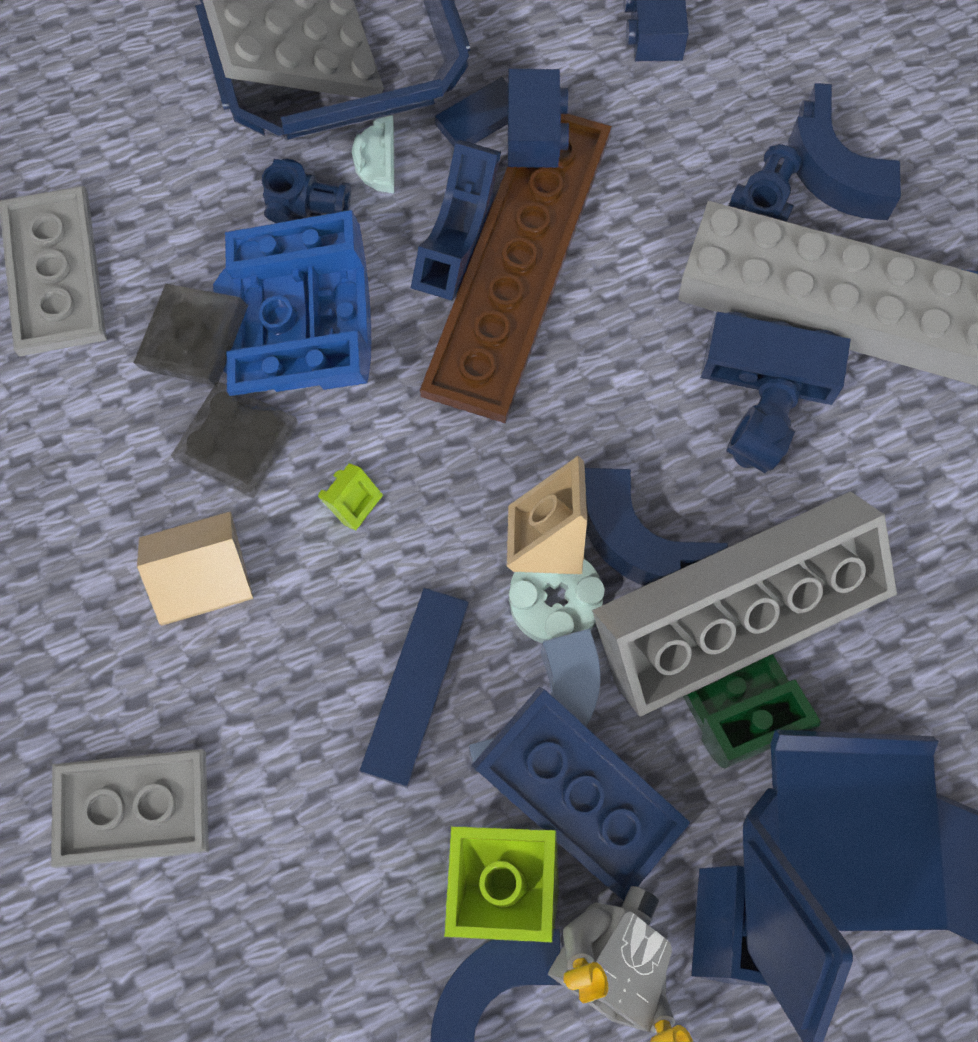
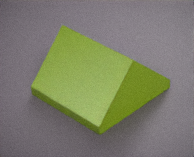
M451 826L444 937L553 943L559 896L556 831Z

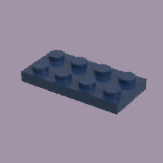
M540 686L471 765L543 830H555L557 833V843L623 901H625L630 887H638L691 823Z

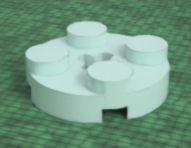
M583 559L582 574L515 572L511 579L509 591L510 610L513 620L519 629L528 637L542 643L549 639L589 628L591 631L596 624L592 610L602 606L605 589L598 573L585 559ZM559 586L566 590L564 597L568 601L564 607L559 603L554 604L552 607L545 603L548 594L544 591L548 587L556 589Z

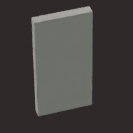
M85 186L0 200V217L13 346L16 354L20 357L106 341L107 336L89 196Z

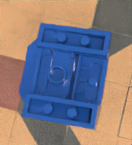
M349 210L225 232L226 268L213 283L215 303V352L213 363L227 374V393L230 396L273 389L276 392L319 385L323 390L368 383L371 363L370 295L360 224L353 211Z

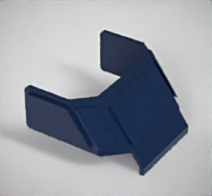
M200 0L201 4L195 5L224 111H231L235 123L264 137L265 131L276 137L284 136L286 141L434 105V99L442 97L444 93L453 90L469 66L467 59L469 57L470 44L454 0H423L444 60L443 65L432 81L280 117L282 122L281 128L239 108L232 80L225 77L203 0Z
M775 730L771 741L773 788H768L748 812L743 823L747 943L752 960L803 1042H824L853 962L852 949L839 931L949 930L978 944V810L937 793L934 753L939 741L934 736Z

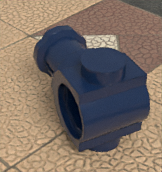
M778 144L768 147L764 154L765 164L762 170L751 175L746 186L740 183L737 184L728 206L785 222L788 221L794 208L793 204L787 202L791 194L789 180L792 174L797 173L800 169L802 159L795 149L787 145ZM781 158L784 159V162H783L782 165L778 164V162H779V160H780Z
M274 159L272 165L265 169L262 174L263 198L266 205L264 216L274 223L302 219L303 217L308 218L312 212L332 214L349 211L351 186L349 183L343 182L340 186L317 182L315 175L305 173L303 166L295 160Z
M767 378L762 382L759 388L761 398L758 405L749 408L733 432L726 452L732 454L735 461L744 468L754 467L766 473L768 470H773L788 452L795 434V430L791 428V420L788 414L790 409L797 405L800 394L796 385L783 378Z

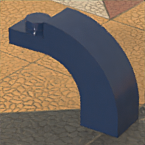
M815 83L809 100H802L799 116L788 140V146L795 149L802 159V165L797 171L799 179L819 200L840 212L860 218L888 221L901 198L900 161L864 157L845 147L837 138L832 126V84Z
M463 140L455 143L442 206L430 235L418 246L411 289L451 301L457 296L493 204L496 190H493L501 151Z
M585 468L586 533L592 545L605 562L627 579L646 586L728 548V543L678 542L666 540L653 534L640 522L634 512L631 501V469Z
M554 929L553 943L491 940L468 956L452 974L439 998L434 1013L430 1042H474L475 1031L481 1014L488 1004L501 993L519 986L561 985L548 975L551 966L560 953V929Z

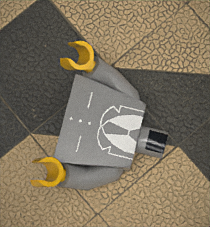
M631 886L622 907L595 902L588 906L583 914L565 926L563 930L564 947L548 972L551 978L578 996L583 1004L588 1003L611 1021L646 1032L652 1031L657 1033L651 1038L650 1042H693L686 1028L681 1025L674 1026L675 1020L666 997V972L672 947L667 939L649 926L659 903V899L655 895L644 889Z

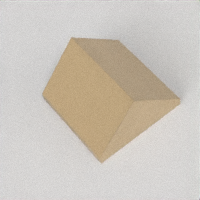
M579 456L508 506L507 567L513 572L582 574L587 528L585 466L584 461Z
M231 512L139 537L137 568L161 626L254 599Z

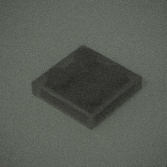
M165 283L133 363L143 371L217 386L227 361L226 351L232 349L248 305L240 297Z
M217 381L171 456L175 462L254 499L296 429L298 421L296 417L247 394L230 396L227 393V385Z

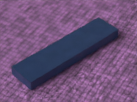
M423 588L360 767V773L408 789L469 608L468 601Z

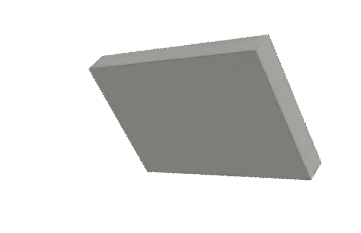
M204 749L52 764V868L209 852L206 751Z

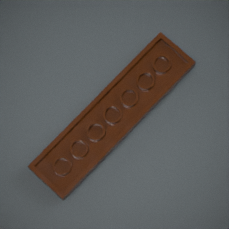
M568 113L561 114V123H569L568 150H560L558 168L507 166L420 387V396L422 398L506 424L608 144L612 126Z

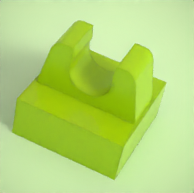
M348 463L344 470H338L334 473L333 476L336 480L327 491L321 490L318 497L343 525L356 531L382 498L383 494L360 467Z

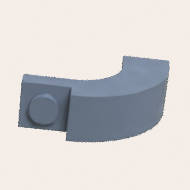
M590 628L543 641L540 652L549 679L551 695L586 727L595 710L600 688L599 658ZM494 738L469 745L472 764Z

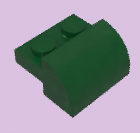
M773 654L683 696L702 731L701 740L713 760L724 769L770 750L775 730L814 731L819 728L821 723L796 679L788 680Z

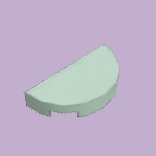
M393 115L373 120L372 126L365 129L361 135L360 133L356 135L352 147V158L357 175L366 185L377 191L395 194Z

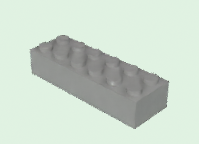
M850 491L592 610L617 689L639 717L897 595L885 514Z

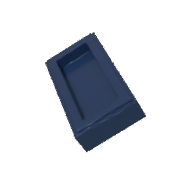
M500 77L435 115L436 127L453 147H455V143L459 140L475 144L508 124V83L503 77Z

